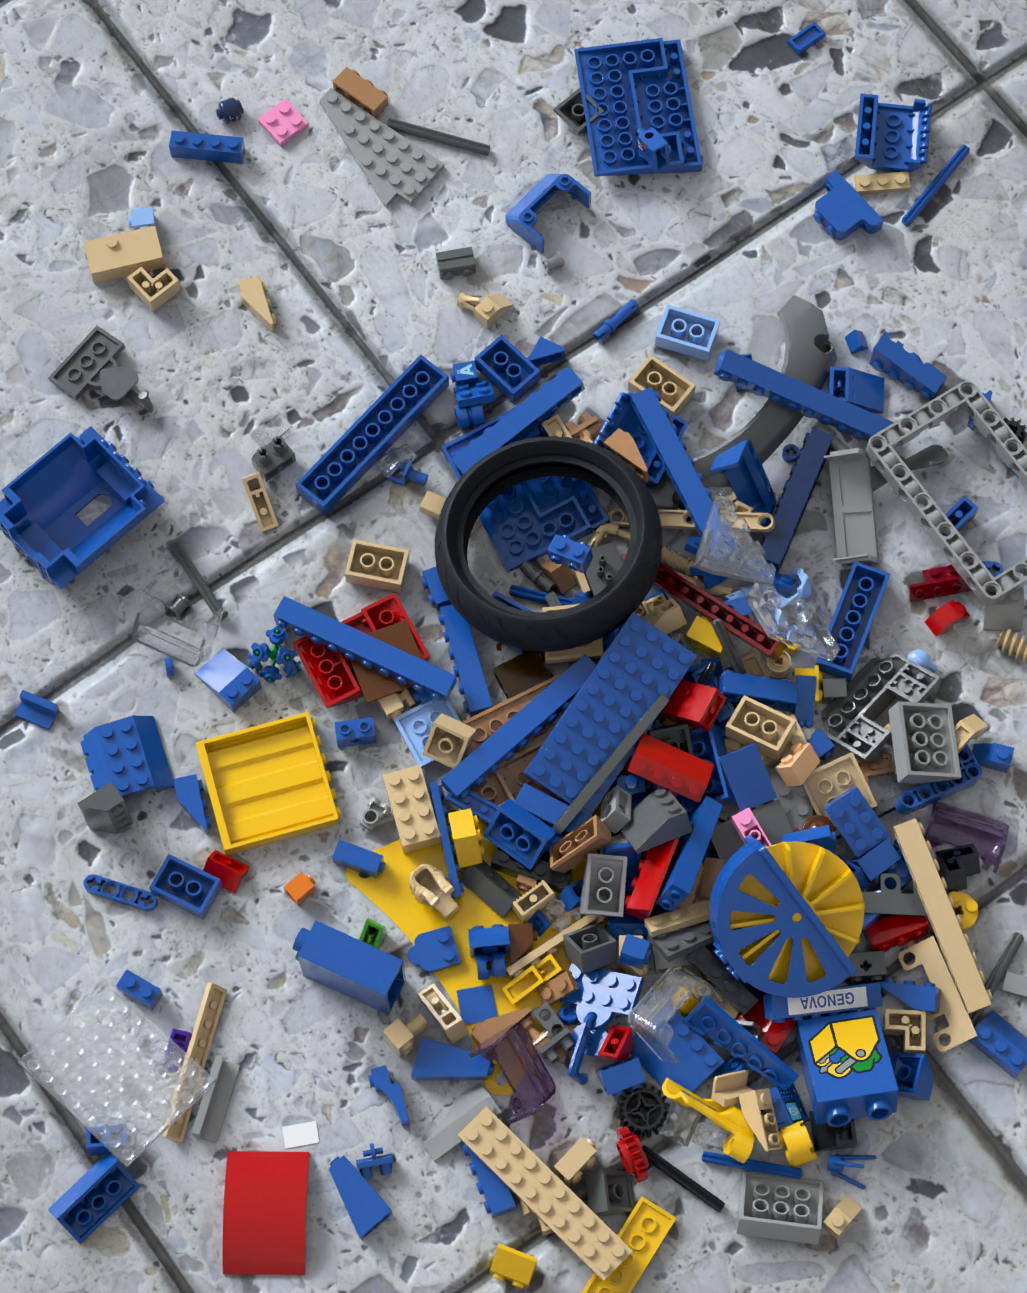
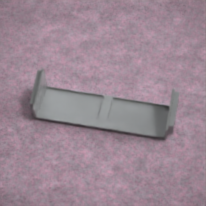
M861 448L830 452V455L824 456V458L829 460L837 558H834L833 561L844 566H851L854 564V561L865 565L878 564L879 555L875 511L873 509L874 500L870 459L866 451Z

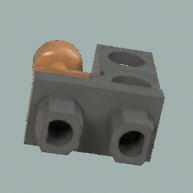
M545 1002L533 1012L534 1017L545 1030L539 1033L535 1029V1021L531 1017L524 1019L518 1027L523 1033L528 1032L533 1040L535 1049L544 1060L547 1059L551 1064H555L561 1058L556 1050L562 1046L566 1052H570L575 1048V1044L570 1032L549 1004Z

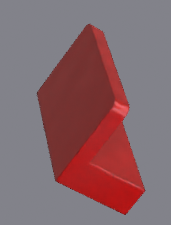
M215 850L207 858L203 871L221 879L223 888L236 893L241 879L248 873L250 867Z

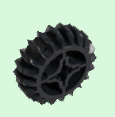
M643 1084V1089L637 1088L635 1091L629 1087V1095L623 1093L621 1096L624 1100L618 1099L617 1102L621 1106L616 1107V1112L621 1114H618L616 1118L617 1120H623L620 1122V1127L627 1125L629 1130H633L632 1135L640 1133V1139H643L644 1133H647V1137L651 1138V1131L656 1136L659 1135L657 1127L664 1130L665 1126L663 1123L669 1122V1119L665 1116H670L671 1111L664 1110L670 1107V1103H663L667 1097H659L662 1092L660 1089L654 1093L655 1086L653 1085L650 1087V1090H647V1084ZM644 1097L653 1099L657 1105L646 1103ZM634 1098H637L638 1106L627 1112L628 1104ZM641 1104L644 1110H648L646 1112V1118L644 1117L642 1112H637L640 1111ZM656 1111H660L658 1120L650 1125L649 1116L655 1114ZM629 1118L640 1119L644 1126L634 1124Z

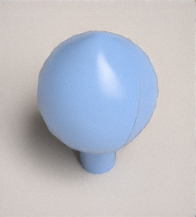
M914 650L907 657V659L933 673L938 669V666L931 663L930 655L924 650Z

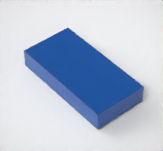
M814 21L788 39L787 44L799 56L826 37V33Z

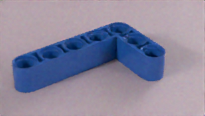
M966 745L958 753V756L964 759L961 760L959 758L961 778L955 779L958 784L952 780L928 782L917 786L900 796L895 804L896 811L901 815H908L973 786L981 777L982 768L969 746Z

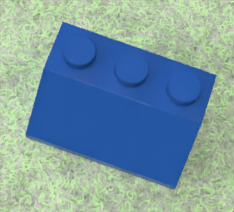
M509 798L499 806L483 836L531 870L548 849L557 832Z
M992 1010L975 1028L977 1036L968 1041L1015 1079L1027 1065V1038Z

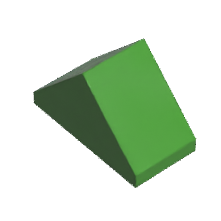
M367 918L359 940L379 949L388 932L385 926Z

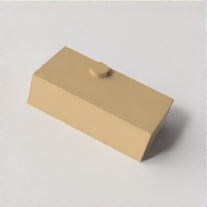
M155 225L84 242L94 284L129 276L140 267L146 272L165 267Z

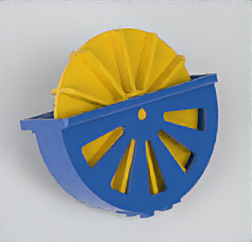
M752 835L746 836L744 838L746 844L735 852L721 869L714 883L709 904V922L714 939L713 945L716 947L714 953L725 965L728 963L726 968L737 981L741 979L744 983L747 982L765 993L786 998H800L820 994L837 986L849 976L856 974L858 970L848 957L860 941L859 937L864 921L865 903L863 902L858 881L851 869L831 851L815 844L793 841L780 842L765 847Z

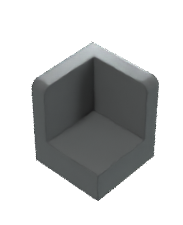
M846 678L822 680V704L830 703L831 698L847 697Z

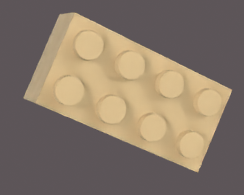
M421 765L383 774L384 785L403 853L441 844L440 832Z

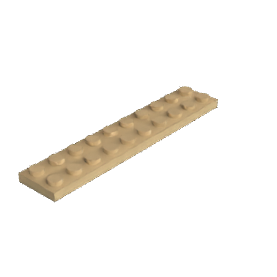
M487 1106L457 1135L603 1282L633 1253Z

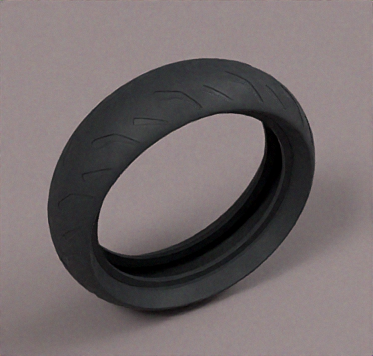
M548 436L524 439L501 447L483 457L463 474L447 496L435 533V561L438 576L454 608L471 626L487 637L501 644L527 651L552 652L573 649L587 645L613 632L644 601L656 578L662 554L660 516L655 501L643 480L626 462L609 450L590 442L569 437ZM563 476L588 482L604 491L619 505L630 526V542L627 555L622 567L613 580L601 592L586 602L554 612H530L516 609L489 595L471 574L467 560L468 543L472 529L486 506L508 488L533 478Z

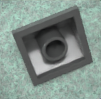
M579 88L556 106L553 111L577 134L587 133L581 88ZM585 93L586 100L595 108L597 103ZM598 106L597 111L603 114L604 110ZM597 113L589 119L590 123L599 117Z

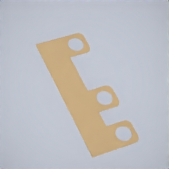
M934 936L901 951L898 954V958L904 970L908 971L923 964L930 983H934L935 987L941 989L939 1013L933 1015L926 1013V1020L928 1021L944 1014L949 1024L948 1027L936 1032L933 1036L938 1050L945 1052L976 1037L977 1033ZM908 952L913 953L916 958L912 965H907L903 961L904 955ZM943 1033H947L951 1037V1043L948 1046H942L939 1043V1037Z

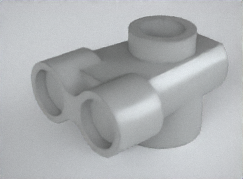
M373 797L367 804L368 809L363 813V819L360 822L362 827L371 832L382 818L387 817L392 810L389 806ZM370 818L375 819L373 822H368Z

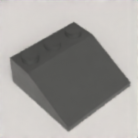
M667 788L649 794L631 811V820L619 831L638 854L691 833L692 829L687 811Z

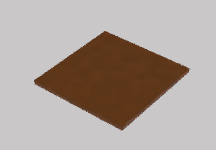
M407 620L367 634L422 660ZM356 659L354 661L350 660L367 703L413 687L409 683L406 685L399 683L394 676L389 675V677L380 674L379 670L374 667L372 669L366 668L361 664V661Z

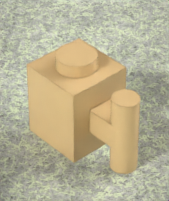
M408 689L402 690L398 695L394 693L377 700L387 721L393 720V718L404 713L402 703L407 702L409 707L416 704Z

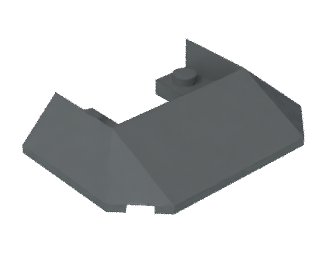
M899 653L890 655L891 657L884 659L879 657L872 658L846 685L847 697L834 698L821 712L823 720L822 731L831 741L853 752L865 761L883 759L880 749L892 735L890 731L874 721L897 697L905 702L924 703L927 700L934 704L942 681L941 677Z

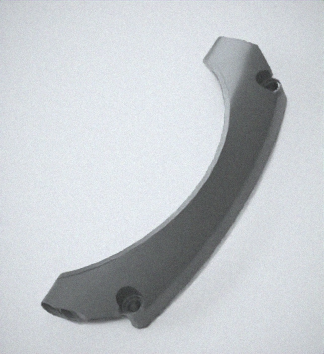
M793 295L777 312L785 333V356L781 373L821 390L829 376L830 367H833L837 360V354L833 343L828 341L830 337L823 311L812 303ZM768 398L756 416L730 439L692 458L695 463L694 469L696 473L699 472L703 478L702 484L704 488H708L711 493L712 499L710 500L713 505L733 491L726 473L720 474L719 471L715 473L710 472L716 456L739 442L749 439L754 445L761 464H763L797 426L804 416L803 413L789 410L785 405L773 403ZM664 470L657 485L645 484L655 501L657 509L686 510L666 470ZM690 516L687 518L686 522L691 521Z

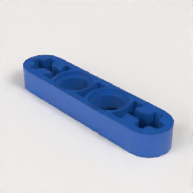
M94 874L88 875L84 879V887L90 894L146 912L153 911L157 907V898L151 892ZM96 880V883L102 886V892H100V887L93 886V888H90L88 883ZM110 885L117 887V891L113 895L106 893V889ZM129 891L135 893V898L131 901H127L124 898L125 894ZM139 894H142L141 899L143 900L151 898L153 904L146 906L144 901L139 900Z

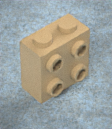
M581 1137L557 1162L553 1173L568 1188L571 1185L575 1186L582 1179L583 1172L591 1170L596 1164V1145L587 1138L585 1140Z

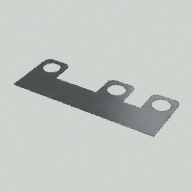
M884 873L881 875V892L861 891L863 902L865 903L864 913L927 916L914 881V894L901 893L900 877L897 874ZM892 877L896 880L897 885L895 889L886 888L884 884L886 878Z

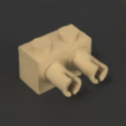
M420 1013L407 1024H403L398 1018L383 1030L384 1040L400 1058L403 1055L408 1056L415 1049L414 1038L428 1028L426 1025L427 1021Z

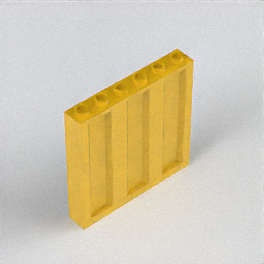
M309 712L196 742L226 855L339 825L338 818L342 817L340 808L334 805L333 800L337 799L335 790L329 787L328 782L332 781L329 770L325 771L323 764H327L324 752L320 753L319 746H322L319 735L315 736L313 729L317 727L314 717L310 718Z

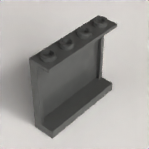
M779 799L763 803V806L757 809L756 807L750 809L771 845L783 842V834L794 832ZM734 815L727 817V821L720 824L718 821L710 839L718 858L725 859V863L745 845L732 824V816Z

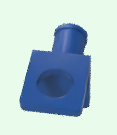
M409 460L406 467L392 463L386 479L405 487L409 480L425 486L428 474L413 470L412 461ZM400 469L403 471V475L401 478H395L393 472Z

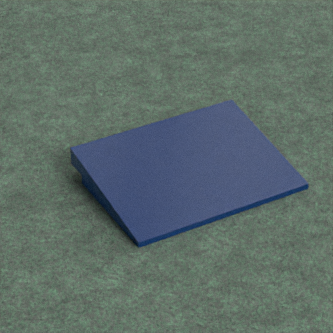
M663 38L574 49L594 177L702 171V161L680 39L663 41ZM585 93L597 103L595 108L586 100ZM598 106L604 110L603 114L597 111ZM597 113L599 117L590 123L589 119ZM645 128V130H648L649 128H654L667 141L670 165L657 172L652 170L639 151L638 138L636 136L638 129Z
M512 409L441 446L458 479L463 475L452 462L454 454L466 448L472 439L480 437L486 428L494 426L498 423L500 417L508 415L512 412ZM541 423L521 440L548 437V434ZM563 476L533 478L516 484L495 497L479 516L508 572L521 567L527 560L532 562L547 555V550L555 534L560 536L566 535L573 541H577L592 534L593 530L596 531L599 526L610 523L590 484L576 478Z

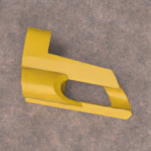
M666 1078L662 1085L664 1095L684 1107L696 1109L710 1118L714 1125L730 1133L723 1145V1153L738 1162L745 1163L753 1148L754 1132L744 1118L742 1110L734 1105L723 1107L713 1099H703Z

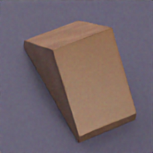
M550 559L540 564V567L549 579L556 584L555 587L561 595L577 586L570 568L550 561Z

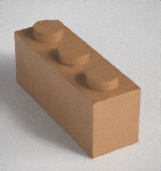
M346 67L333 80V89L375 118L388 106V95L386 92L374 87L371 81L360 77L355 70H350Z

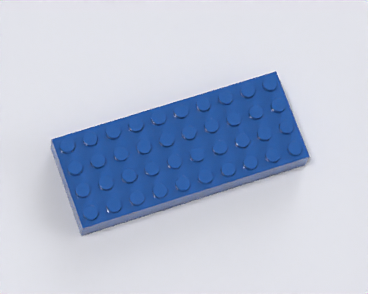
M632 612L622 624L522 775L561 802L570 806L660 694H664L668 699L670 698L697 655ZM651 723V724L648 726V728L644 731L645 734H646V732L648 731V729L650 728V726L652 725V723ZM639 739L582 807L580 812L591 817L634 752Z

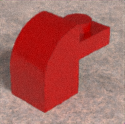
M952 600L937 609L925 621V624L937 637L947 633L955 624L967 620L970 614L963 604Z

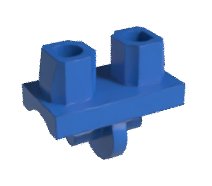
M371 1143L370 1150L363 1151V1157H372L356 1160L357 1169H360L364 1179L373 1177L372 1166L380 1165L381 1175L391 1174L392 1153L376 1156L383 1153V1148L375 1149L374 1143Z

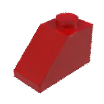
M612 1025L598 1056L613 1060H627L634 1047L632 1029Z

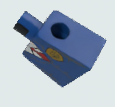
M645 128L638 129L636 136L638 138L639 151L652 170L657 172L670 165L667 141L654 128H649L648 130H645Z

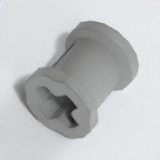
M556 251L555 254L549 257L541 258L542 265L547 273L555 267L565 265L559 251Z

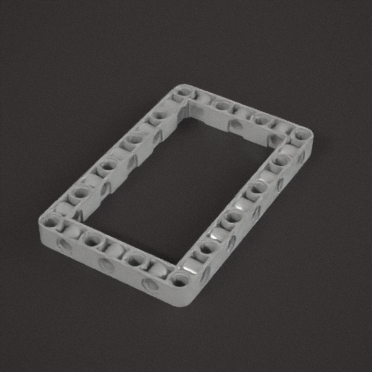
M964 381L873 435L867 444L866 453L980 602L986 606H993L1027 585V557L996 577H993L894 450L895 447L902 446L919 436L920 432L925 429L932 428L949 418L950 414L958 409H963L973 419L974 425L982 435L996 448L995 451L1005 464L1019 477L1018 480L1027 490V449L978 387L971 381ZM918 503L923 504L925 507L919 506ZM964 562H968L971 566L965 565ZM1017 573H1022L1024 577L1019 576ZM987 592H992L994 596L989 595Z

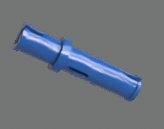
M631 299L609 320H605L603 326L593 333L595 340L601 343L610 333H614L616 328L639 308L638 304L635 305L637 302Z

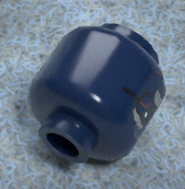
M235 98L220 101L218 109H216L218 119H222L226 124L240 120L241 115L244 113L241 102Z

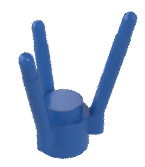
M830 1154L827 1171H832L831 1176L839 1177L865 1189V1185L839 1173V1171L843 1172L844 1166L864 1168L863 1164L846 1162L845 1160L876 1159V1156Z

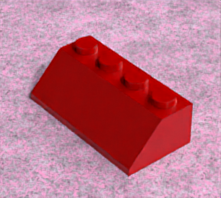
M643 733L626 769L700 803L709 783L714 764Z
M673 839L644 851L647 853V857L645 860L641 859L637 870L641 872L638 878L634 877L630 888L634 889L631 896L627 894L624 906L627 907L626 914L643 921L649 918L679 839Z

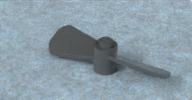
M931 445L907 459L903 456H900V458L912 471L943 464L948 459V453L941 445ZM871 466L872 489L875 491L888 482L875 466Z

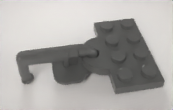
M96 326L48 377L51 383L76 400L90 387L95 390H102L104 395L114 401L126 397L147 412L151 413L154 410L147 391L137 394L131 390L139 380L138 374L128 366L118 367L117 362L114 360L124 350V343L99 326Z

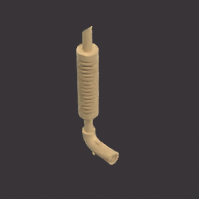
M605 523L599 526L596 531L593 530L594 534L588 545L591 549L600 546L608 534L618 535L630 541V533L620 529V526L617 524ZM662 544V563L665 562V565L668 564L669 567L672 565V568L675 567V570L679 572L682 570L683 574L685 573V575L691 577L689 567L698 562L693 559L691 560L687 556L684 557L683 554L681 555L677 551L674 552L671 548L667 549V546L664 547Z

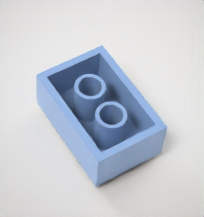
M667 304L656 334L655 346L708 362L719 331L720 320Z

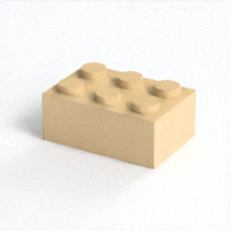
M650 355L628 381V391L636 394L652 387L654 392H658L661 398L660 404L662 408L665 407L669 413L668 419H670L673 414L677 416L695 395L696 385L653 355Z
M353 539L345 571L346 582L402 593L410 560L409 550Z
M745 695L726 724V737L745 746L756 743L760 753L776 761L779 760L796 731V719Z

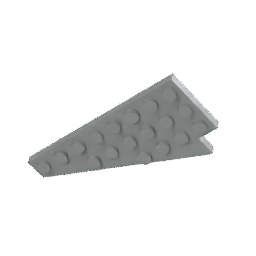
M332 88L320 99V105L384 207L387 208L397 196L412 206L443 170L444 163Z

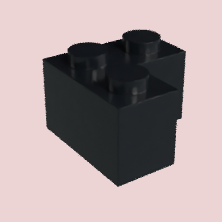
M973 843L935 851L936 860L940 867L938 874L940 878L944 877L948 893L967 889L966 876L980 873L979 853Z

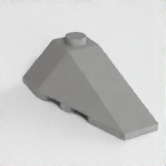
M480 1083L462 1094L423 1144L434 1162L463 1143L457 1135L486 1106L499 1119L502 1117L501 1110Z

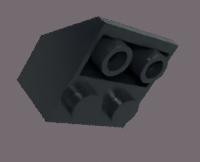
M813 1110L809 1111L815 1152L856 1147L857 1137L854 1119L840 1127H832L828 1123L816 1125Z

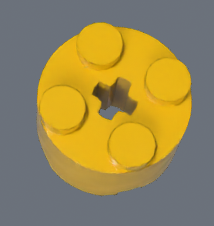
M952 891L947 896H951L954 901L955 907H953L954 913H959L963 924L960 928L964 934L972 929L977 920L978 904L968 894Z
M803 1120L780 1129L782 1148L787 1147V1150L784 1152L789 1166L794 1165V1167L817 1159Z

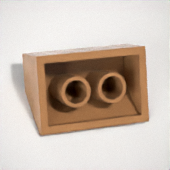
M597 815L593 816L550 846V868L562 873L576 868L581 861L587 859L588 853L594 854L597 850L603 848V845H609L612 841L611 830Z

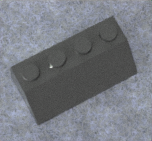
M112 782L78 802V806L90 830L118 834L126 832L134 824L124 799Z

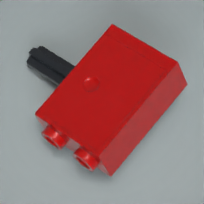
M708 662L697 683L682 679L670 696L669 702L660 713L669 721L676 723L684 722L688 726L709 732L727 699L718 689L707 686L717 669V665Z

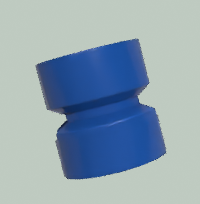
M481 404L460 408L458 405L454 406L459 429L468 428L470 424L474 426L485 424Z
M504 951L493 952L491 956L487 953L476 954L478 980L490 979L491 976L495 978L506 977ZM487 962L492 963V970L486 969Z

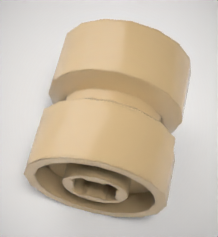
M784 650L777 662L769 657L766 658L765 669L772 679L779 680L788 676L791 666L789 653Z

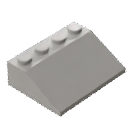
M898 701L888 710L898 783L920 784L961 778L951 705Z
M743 1170L737 1234L818 1245L822 1229L824 1181L806 1178L795 1179Z

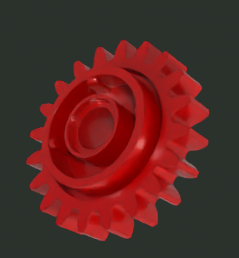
M626 1126L618 1129L616 1132L619 1141L616 1142V1147L629 1175L633 1174L637 1182L648 1179L646 1168L649 1167V1163L639 1138L636 1134L632 1135Z

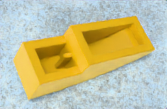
M550 953L539 963L532 965L504 986L502 990L512 1005H515L566 970L555 954Z

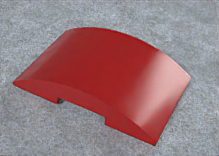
M396 593L362 608L360 613L342 621V623L369 634L407 620L422 660L430 658ZM306 636L292 642L326 708L342 705L364 697L352 664L343 653L332 652L326 645H317Z
M228 1151L223 1208V1274L305 1275L309 1152Z

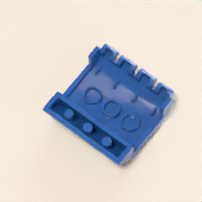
M861 93L855 159L874 170L911 172L922 168V164L928 161V150L926 149L929 148L930 135L927 133H930L931 119L929 117H931L932 104H926L925 100L915 99L913 106L878 103L879 95Z
M630 391L629 393L620 392L615 401L617 406L613 405L607 416L609 421L604 422L599 431L600 436L596 437L593 444L604 448L603 442L618 428L630 433L648 469L649 481L647 483L643 482L649 485H657L665 468L630 403L631 396L634 393ZM673 414L669 421L676 426L678 431L676 435L681 440L689 422Z
M132 715L97 726L83 736L84 740L80 743L83 754L89 755L85 760L89 773H93L90 777L94 790H99L112 782L121 797L125 798L154 788L158 793L175 787L154 716Z

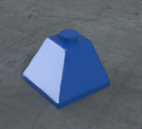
M893 1053L891 1064L898 1086V1096L912 1100L929 1101L934 1080L927 1055Z

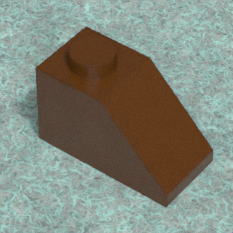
M532 923L508 924L511 965L526 956L533 948V941H537V930L532 929Z

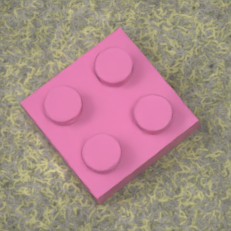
M284 99L258 118V123L280 146L309 126L305 118L287 99Z

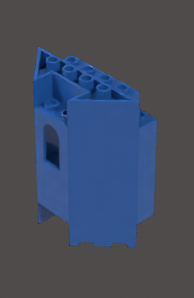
M92 426L76 437L69 433L1 490L4 498L0 501V530L13 543L16 551L20 550L40 571L42 578H47L50 583L56 584L60 589L64 588L165 502L153 489V484L148 479L144 480L141 477V472L135 466L132 468L128 464L129 460L123 454L119 455L116 452L117 449L113 443H107ZM97 496H109L112 500L111 506L90 525L86 526L76 516L79 511Z

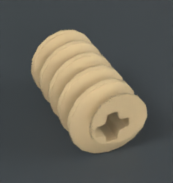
M1003 629L995 644V648L997 649L1002 645V652L1009 649V656L1016 653L1015 659L1017 660L1023 656L1022 662L1025 663L1027 661V642L1025 643V636L1018 639L1017 632L1011 636V629H1008L1006 632Z

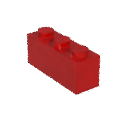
M894 914L874 922L864 932V936L872 952L884 951L885 953L890 948L903 946L910 940L925 937L929 931V924L925 916Z

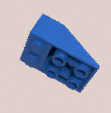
M830 367L828 394L869 412H884L883 377L849 367Z

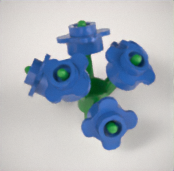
M276 626L272 630L266 631L269 641L274 644L270 649L266 643L261 645L257 643L252 644L253 655L250 652L248 653L250 658L247 659V666L251 670L255 669L259 676L264 677L265 681L273 683L275 680L282 679L279 669L275 667L276 663L278 665H286L283 669L287 674L286 678L299 674L301 661L296 662L293 660L297 656L296 650H289L285 646H281L284 640L289 637V634L285 633L281 626ZM268 658L272 660L271 665L266 666L264 671L259 672L258 669L263 667L261 661L267 662Z

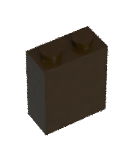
M527 651L493 668V674L507 699L553 677L549 668L546 669L543 664L545 661L542 654L536 651Z

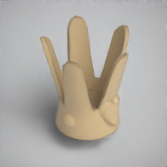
M461 292L459 297H454V299H457V306L474 312L475 307L471 305L477 306L480 303L478 297L483 295H467Z

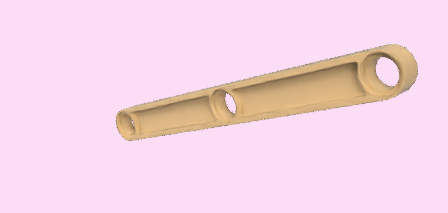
M614 508L609 512L608 519L611 523L617 524L620 527H630L621 508ZM657 509L662 529L697 530L694 524L686 523L689 517L687 510ZM720 511L721 515L719 517L722 522H726L729 531L770 532L775 527V520L768 513ZM616 513L622 514V519L619 522L613 521V516ZM765 518L771 520V524L768 527L761 526V521Z

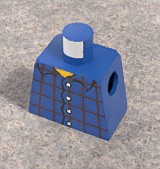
M636 774L619 776L610 787L611 790L618 785L632 795L631 800L645 798L649 795L646 779Z

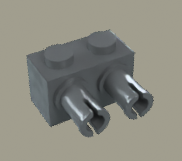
M276 436V440L273 438L267 448L260 447L261 450L258 448L251 458L253 467L257 472L260 471L261 477L266 482L296 461L295 453L281 436Z

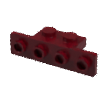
M951 564L922 570L924 582L909 585L910 602L972 590Z

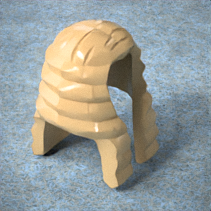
M422 864L412 871L409 876V888L418 903L437 909L444 919H447L459 909L460 905L450 895L455 889L449 883V876L434 865Z

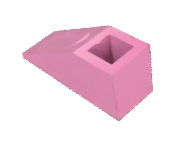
M750 808L732 816V824L744 844H746L744 838L750 834L765 847L771 846Z

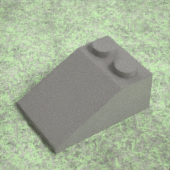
M587 854L581 892L580 914L623 917L628 857Z

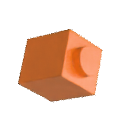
M300 872L284 886L285 893L299 906L316 891L315 881L309 874L305 876Z

